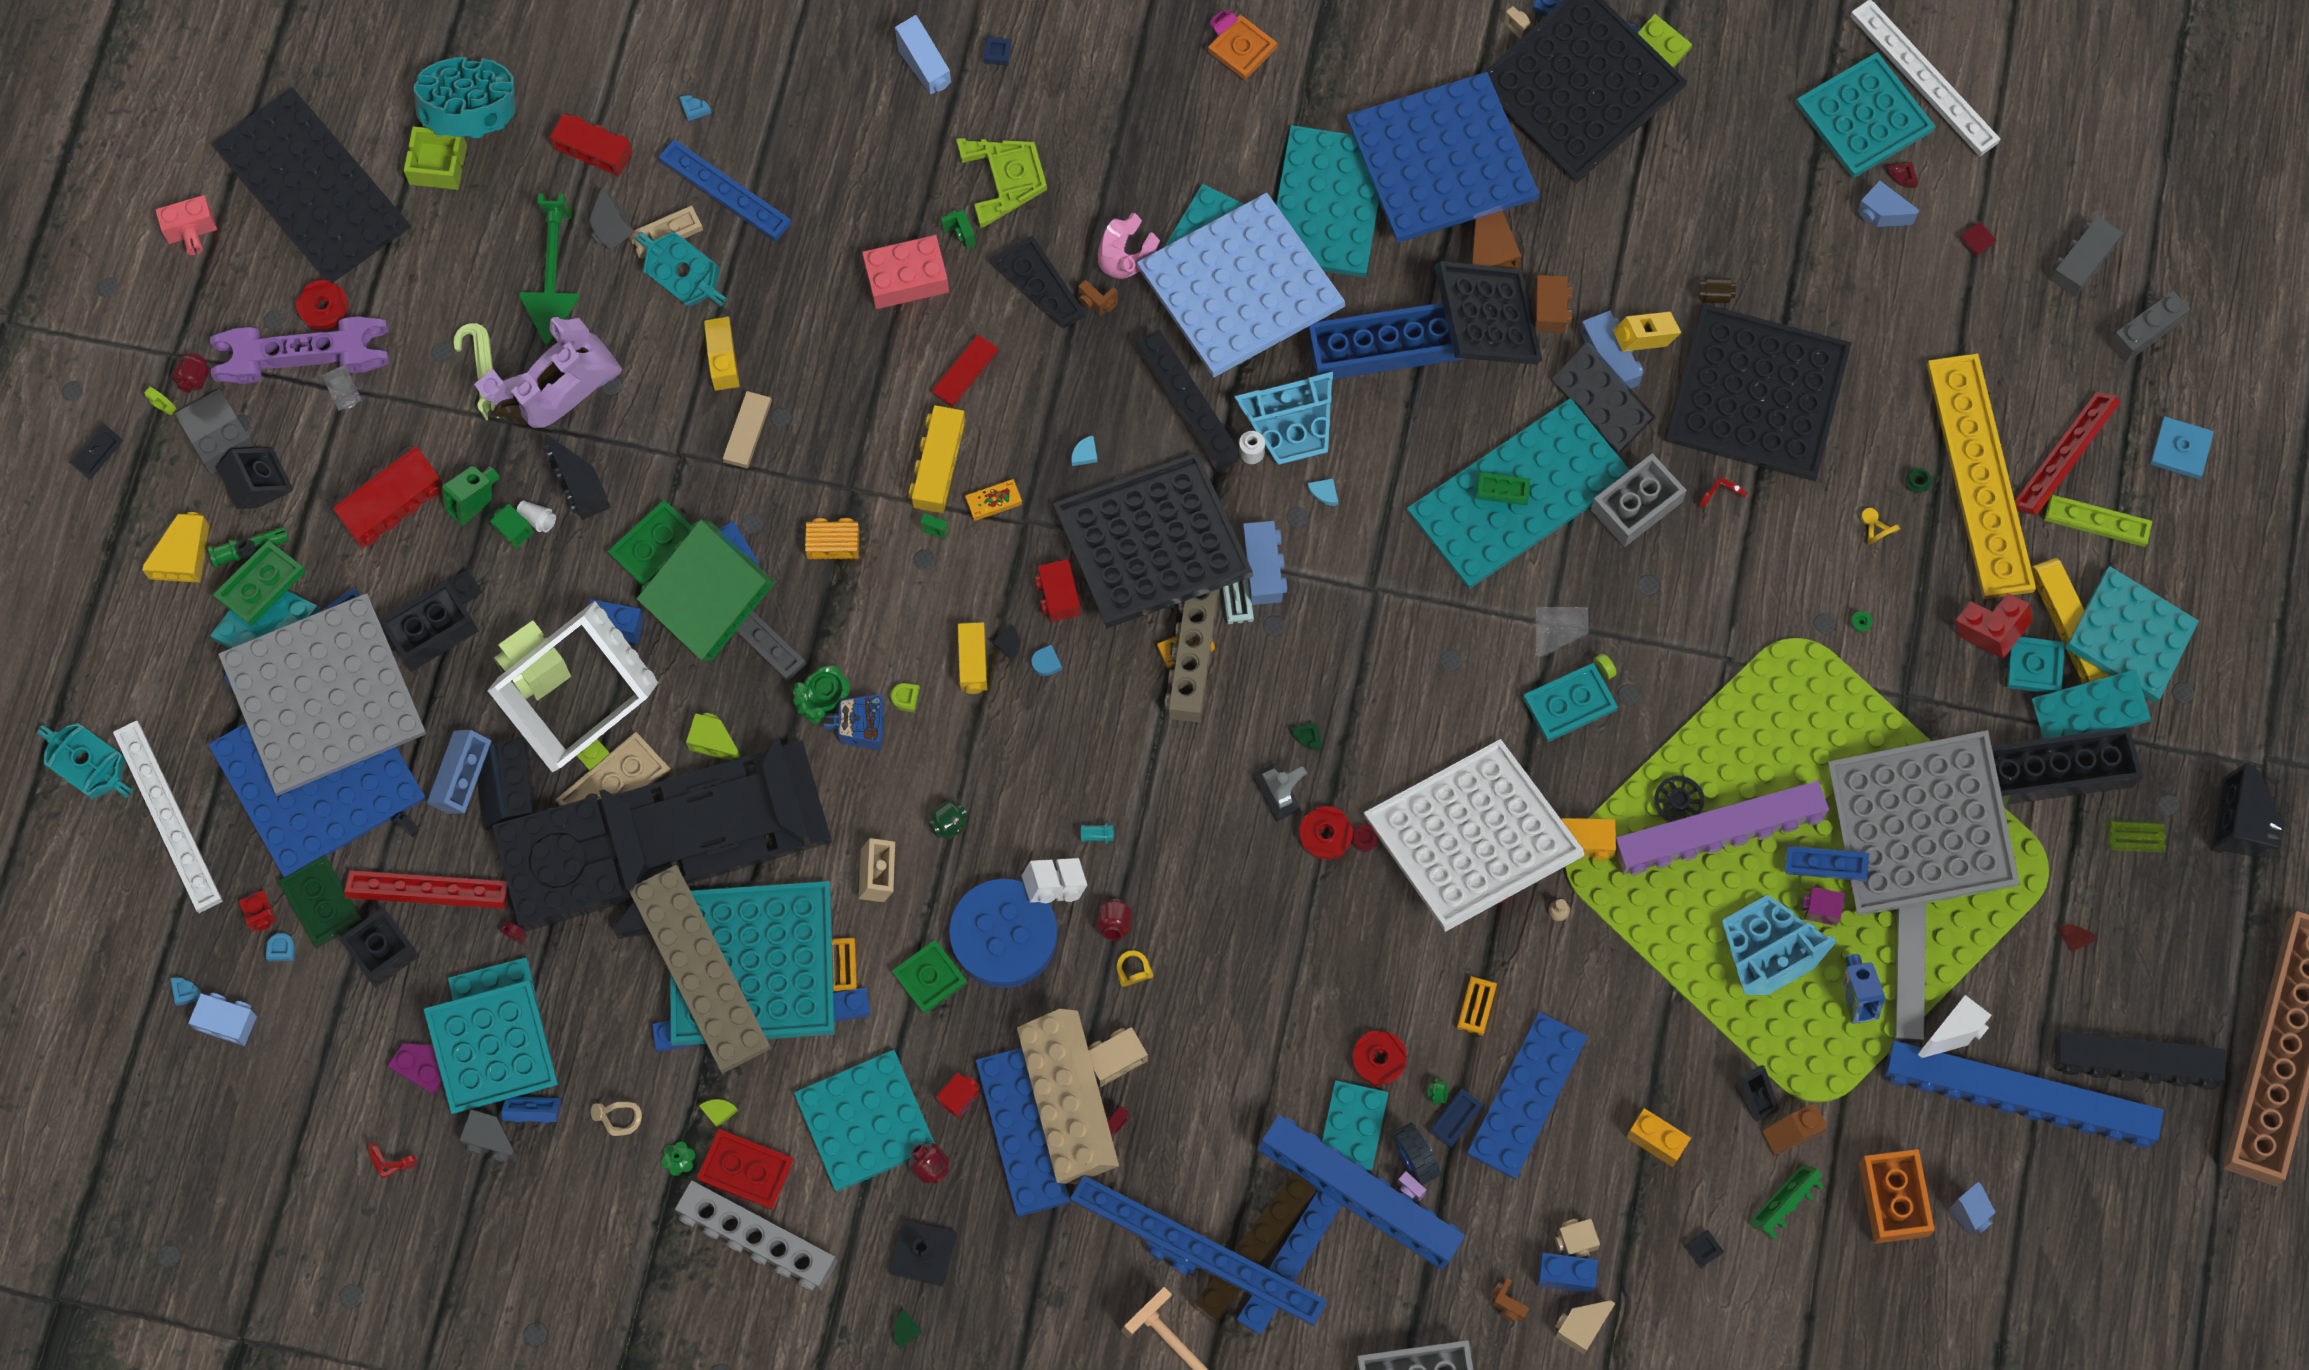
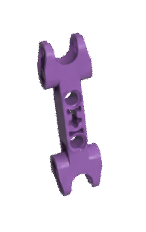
M349 317L343 318L338 322L339 331L319 332L260 339V331L256 328H235L210 337V344L213 349L233 352L232 358L227 363L211 368V376L214 381L247 384L261 380V369L298 367L340 362V370L345 373L367 372L390 364L387 352L366 348L367 343L372 338L388 333V324L386 320ZM330 345L327 350H321L322 347ZM279 350L276 355H270L273 351Z

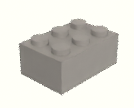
M1652 453L1596 496L1593 500L1591 511L1618 541L1626 547L1680 505L1684 500L1687 490Z

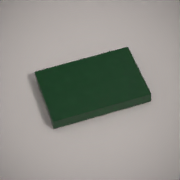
M326 855L278 880L280 887L316 949L363 922L352 900L345 897V888Z

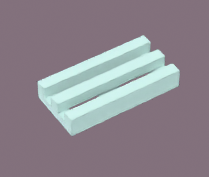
M1248 579L1242 580L1247 614H1242L1238 582L1233 584L1237 615H1232L1228 586L1223 587L1228 624H1233V622L1243 623L1246 620L1253 622L1254 620Z

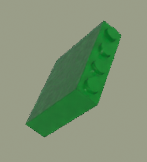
M700 520L690 527L689 535L685 540L679 542L674 547L673 554L668 561L663 562L658 567L657 574L652 581H648L641 588V594L637 600L699 659L712 661L776 582L711 521Z

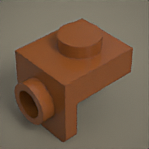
M1087 280L1078 286L1081 304L1087 309L1091 308L1099 316L1106 311L1110 312L1118 303V290L1114 287L1103 296Z
M1507 1278L1504 1284L1498 1282L1491 1296L1496 1299L1493 1307L1502 1311L1501 1316L1514 1323L1517 1320L1522 1322L1529 1308L1505 1295L1512 1280Z

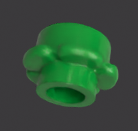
M1436 1078L1435 1083L1429 1084L1428 1099H1432L1434 1105L1446 1103L1448 1083Z

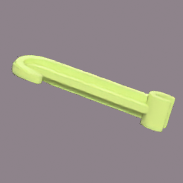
M469 323L457 330L454 336V348L457 352H460L462 350V338L467 334L473 335L479 381L493 369L490 338L487 330L482 325ZM480 394L478 409L482 416L488 420V411H493L496 405L485 400Z

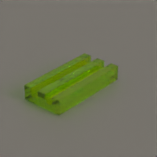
M2111 822L2109 824L2110 850L2164 852L2166 850V844H2164L2166 839L2164 834L2165 824ZM2116 830L2157 832V834L2116 832ZM2116 839L2156 840L2158 844L2116 842Z

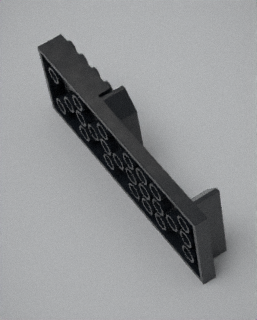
M780 738L774 740L770 750L615 795L603 789L599 791L601 799L593 796L492 826L518 925L525 932L633 901L630 892L634 890L637 884L671 868V863L676 861H682L686 875L683 878L688 885L832 842L803 740L782 746ZM754 764L757 774L747 777L744 767ZM662 791L665 801L654 803L652 794ZM774 833L778 849L768 851L764 836Z

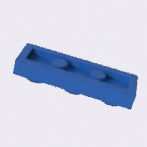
M1788 846L1785 873L1787 875L1867 881L1870 855L1864 852Z

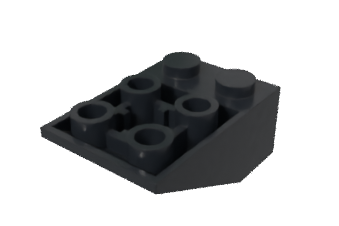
M544 436L548 444L544 447V450L558 477L562 490L566 494L573 513L579 512L582 520L611 508L594 467L551 436Z

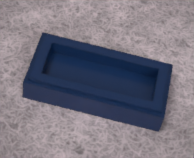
M1461 1088L1429 1130V1133L1451 1149L1484 1104Z

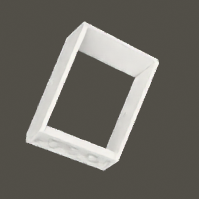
M594 601L499 676L488 689V692L553 773L646 700L659 682L655 679L652 671L648 670L641 661L638 653L624 639L621 631L613 625L606 612ZM582 624L635 694L565 750L511 680Z

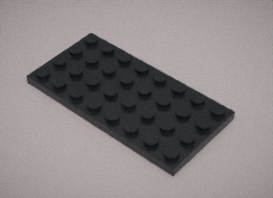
M293 87L211 143L217 153L325 280L331 281L332 284L410 228L409 222Z

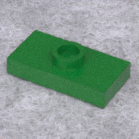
M1479 472L1476 499L1527 506L1531 478Z

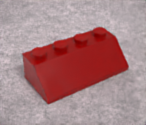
M415 446L333 507V510L344 529L363 549L365 546L374 544L385 531L394 529L405 516L418 511L421 504L438 496L443 483L419 448Z

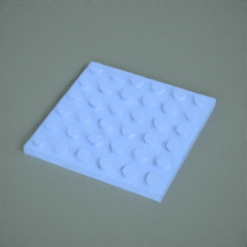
M1268 193L1137 262L1138 269L1213 378L1345 307V300Z

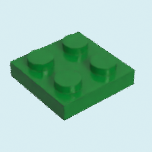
M936 940L892 970L895 978L924 1015L968 984L967 980Z

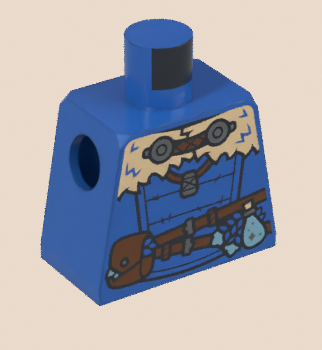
M883 695L841 700L839 714H825L824 729L838 730L839 740L842 744L882 750Z
M1859 954L1849 955L1844 959L1847 967L1843 975L1842 987L1851 1022L1855 1024L1877 1020L1885 1001V995L1875 967L1871 962L1862 963Z

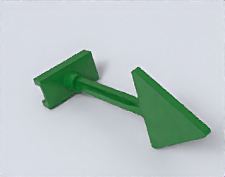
M538 193V204L547 218L546 223L548 224L545 290L543 293L520 292L519 296L542 340L548 346L554 338L550 332L551 319L559 317L566 320L579 301L580 295L577 293H555L559 225L562 224V219H571L572 209L564 194H558V201H547L544 194Z

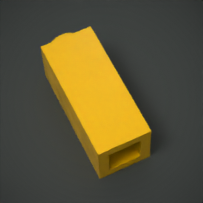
M1671 311L1627 316L1612 330L1623 352L1667 347L1681 334Z
M984 622L958 624L961 691H966L968 694H978L982 690H987Z

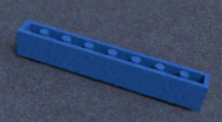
M1278 1115L1257 1148L1259 1152L1290 1172L1297 1173L1316 1189L1441 1270H1444L1465 1237L1455 1225L1440 1220L1432 1210L1420 1207L1413 1202L1409 1195L1397 1192L1390 1187L1387 1181L1369 1174L1364 1166L1359 1163H1352L1338 1149L1329 1148L1316 1135L1309 1132L1306 1133L1298 1128L1297 1124L1289 1118H1283Z

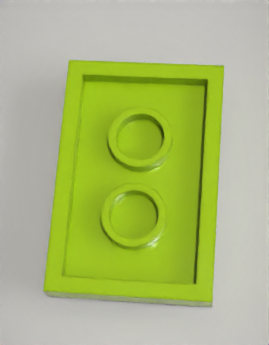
M1656 14L1638 32L1673 68L1692 48V43Z

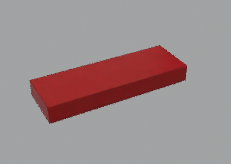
M977 335L935 386L932 394L953 408L999 352L998 347Z

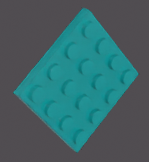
M1878 52L1797 98L1795 102L1852 178L1859 176L1932 133L1936 127Z
M2109 566L2104 571L2065 648L2110 676L2136 669L2144 697L2156 703L2160 700L2199 621Z
M531 980L424 1009L451 1114L559 1085Z
M895 1050L794 1092L836 1193L909 1162L910 1153L916 1145L920 1143H934Z

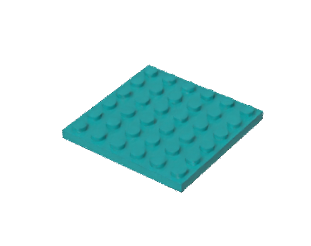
M830 881L690 891L766 1039L835 1035ZM670 973L672 1046L706 1044Z

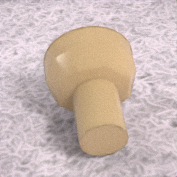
M1563 899L1554 900L1548 908L1549 916L1555 921L1565 920L1570 913L1568 903Z

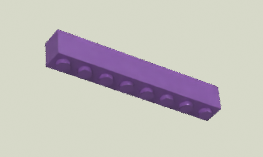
M1815 781L1616 837L1615 853L1623 875L1628 873L1639 875L1647 870L1646 868L1649 867L1663 868L1672 864V861L1677 859L1688 861L1696 858L1697 854L1707 851L1708 854H1713L1721 851L1723 846L1732 844L1733 847L1746 844L1748 839L1757 837L1758 840L1771 837L1773 832L1783 830L1786 833L1796 830L1798 825L1801 824L1815 825L1821 823L1824 820L1823 818L1826 817L1829 808L1819 781Z

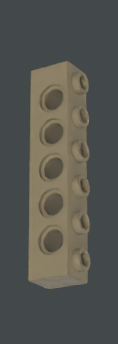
M1220 589L1206 593V596L1202 599L1192 598L1181 602L1179 605V613L1183 614L1182 622H1177L1175 637H1179L1178 646H1173L1172 661H1176L1175 670L1170 669L1168 685H1172L1171 694H1166L1165 709L1169 710V719L1201 723ZM1195 616L1201 617L1203 619L1198 623L1190 621V619ZM1190 639H1196L1200 642L1194 647L1186 644ZM1187 664H1192L1196 667L1191 671L1183 669ZM1184 688L1192 690L1188 695H1183L1179 691Z

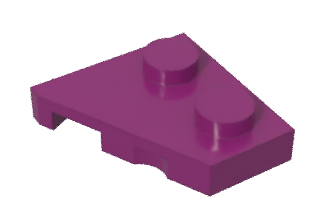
M403 1043L388 1065L391 1070L432 1095L436 1094L443 1083L432 1045Z

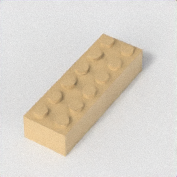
M1058 1009L1017 1027L1057 1183L1077 1184L1084 1175L1091 1178L1118 1167L1116 1152L1078 1011Z

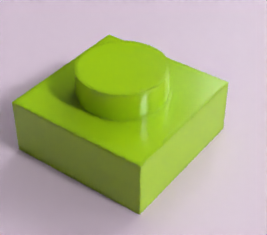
M596 739L577 754L576 757L590 771L610 753Z

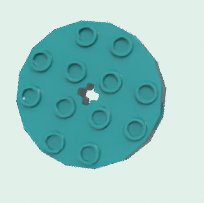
M455 57L438 61L423 69L418 75V81L414 84L416 116L423 126L434 131L436 135L481 138L485 133L503 129L515 114L514 77L506 67L493 60L482 58L481 62L468 61L467 57Z

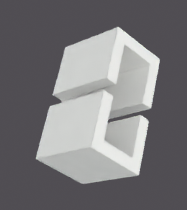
M1079 858L1057 859L1055 863L1058 871L1055 870L1052 860L1030 861L1022 874L1029 901L1050 903L1055 898L1057 901L1065 900L1066 902L1079 900L1087 887Z

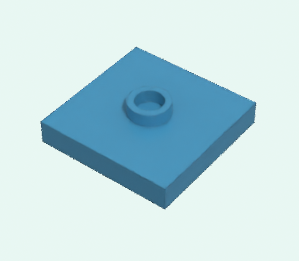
M2164 416L2150 465L2200 480L2203 475L2214 431Z

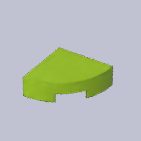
M149 386L146 390L145 396L154 407L168 415H172L177 409L171 401L154 388Z
M720 1099L709 1100L699 1105L716 1128L738 1112V1109L733 1104Z

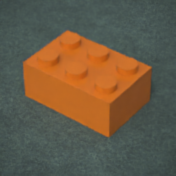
M1919 1149L1864 1156L1859 1162L1874 1244L1929 1237L1935 1229Z

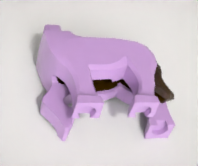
M553 317L550 322V332L558 342L549 348L527 373L502 381L492 369L474 385L485 400L496 405L491 412L492 415L507 417L514 424H529L532 428H543L560 419L598 387L605 385L608 381H612L623 369L602 341L595 334L589 332V329L580 318L563 320L559 317Z

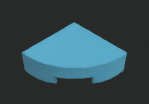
M1093 436L1081 440L1076 445L1072 453V466L1097 463Z
M1333 479L1308 483V490L1313 497L1324 502L1326 505H1338Z

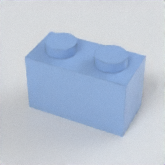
M211 993L210 996L200 994L188 1024L196 1031L245 1046L257 1016L251 1010V1006L244 1002L236 1001L235 1004L226 1002L225 997L216 993Z

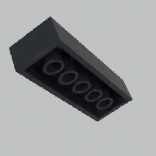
M2130 727L1992 746L2003 805L2133 788L2143 778Z

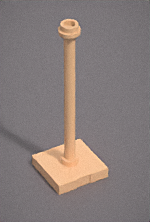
M1165 1287L1121 1330L1129 1339L1143 1324L1147 1327L1151 1326L1193 1370H1208L1158 1318L1160 1314L1157 1310L1172 1295Z

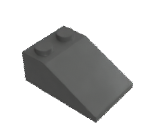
M220 388L174 413L211 475L218 471L216 467L231 449L255 448Z

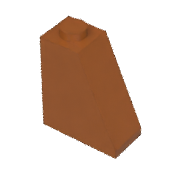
M1503 211L1476 218L1471 264L1518 268L1521 254Z

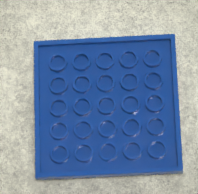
M1487 72L1347 115V123L1397 243L1539 199V191Z
M247 723L208 744L284 877L323 855L328 856L395 818L397 814H402L426 800L396 747L277 796Z

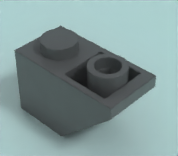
M470 1111L460 1138V1142L466 1147L465 1150L476 1155H481L482 1152L492 1154V1159L507 1163L508 1159L516 1161L518 1156L498 1118L478 1111Z

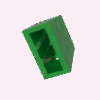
M471 466L442 486L445 512L463 527L491 501V485L500 478L498 473L492 467L487 468L481 473L476 467Z

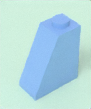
M914 15L895 27L898 52L931 95L936 91L944 90L951 83L950 70L919 18Z

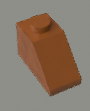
M1816 1103L1774 1123L1764 1129L1762 1134L1773 1155L1776 1156L1823 1135L1828 1126Z

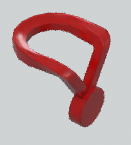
M1719 478L1711 491L1706 493L1699 506L1705 508L1719 485L1724 486L1743 498L1748 493L1735 483L1725 478Z
M374 1142L368 1144L371 1161L381 1178H387L400 1169H410L418 1162L416 1157L412 1155L398 1162L386 1163L378 1146ZM382 1167H384V1168H386V1169H389V1170L386 1171V1172H384L383 1169H382Z

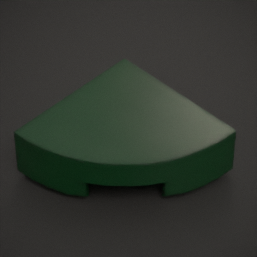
M1317 723L1291 727L1293 737L1301 746L1310 750H1322Z
M905 1309L898 1316L894 1326V1337L900 1350L922 1333V1330Z

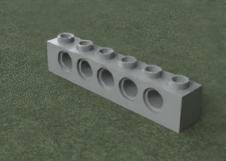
M692 1180L675 1208L678 1215H680L679 1220L690 1227L697 1224L704 1228L703 1233L710 1238L717 1240L718 1237L727 1240L726 1245L739 1253H741L742 1249L751 1253L750 1258L761 1265H765L766 1262L776 1267L774 1269L775 1272L786 1278L792 1275L800 1279L798 1284L810 1291H813L814 1288L822 1291L837 1264L835 1256ZM705 1207L714 1208V1213L710 1218L704 1219L700 1217L701 1211ZM734 1219L738 1221V1226L735 1230H724V1225L728 1220ZM754 1232L762 1234V1239L759 1243L750 1244L748 1242L750 1234ZM784 1245L786 1251L782 1256L775 1257L772 1255V1250L775 1246ZM800 1258L810 1259V1264L806 1269L799 1270L796 1268V1262Z

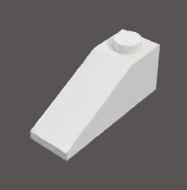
M1965 995L1918 1055L1924 1058L1967 1046L1974 1037L1980 1040L1989 1028L1985 1023L1992 1015Z

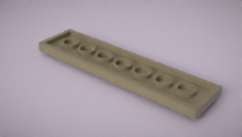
M675 865L637 884L630 894L721 1073L723 1074L770 1050V1045L678 866Z

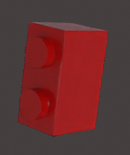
M1069 559L1038 566L1039 575L1035 576L1037 590H1043L1045 598L1040 600L1043 615H1049L1050 623L1081 616Z

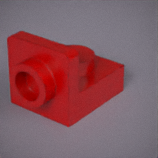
M264 890L238 901L246 918L245 922L252 932L266 930L272 925L271 923L277 921Z

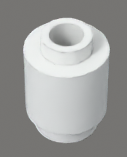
M1248 431L1240 438V458L1248 464L1260 462L1265 454V439L1259 432Z

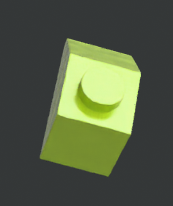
M695 713L686 741L689 751L728 761L739 759L738 749L722 721L716 715L704 713L703 715Z

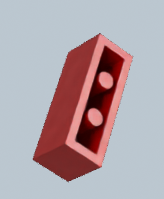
M563 113L549 137L553 149L617 177L621 175L633 154L630 141L620 134H611L599 125H590L576 115L571 117Z

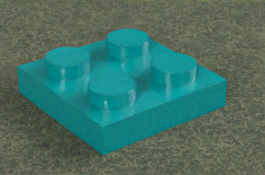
M2020 637L2009 651L2007 688L2043 693H2053L2062 690L2065 642Z

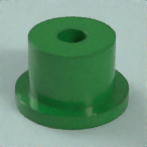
M1865 611L1856 612L1851 620L1852 627L1856 632H1865L1871 628L1873 619Z

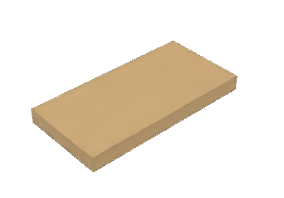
M635 732L555 801L559 806L593 796L601 799L600 790L605 789L615 795L657 783L671 769Z

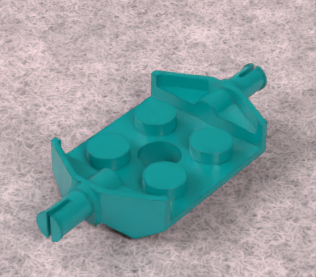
M643 232L638 234L640 237L636 236L635 240L647 250L643 272L684 302L685 305L692 306L707 298H711L720 307L725 304L722 301L726 302L727 297L719 293L716 288L719 278V266L675 232H671L657 240H651ZM684 263L688 264L690 268L688 275L680 277L678 267Z
M79 723L68 725L58 733L51 731L45 725L40 727L42 730L38 729L37 734L49 743L44 754V765L86 794L89 799L92 800L112 790H116L125 798L130 796L128 793L132 794L133 789L121 780L126 761L125 757ZM88 753L89 758L86 763H76V758L79 754Z

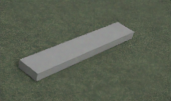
M1926 904L1897 909L1895 1040L1916 1042L1924 1040Z

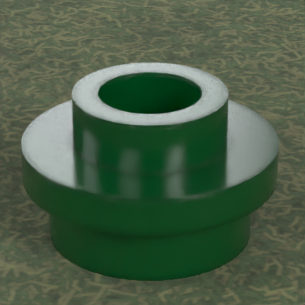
M1915 468L1907 474L1905 482L1908 489L1912 492L1924 493L1930 488L1932 478L1927 470ZM1914 479H1920L1922 484H1916Z

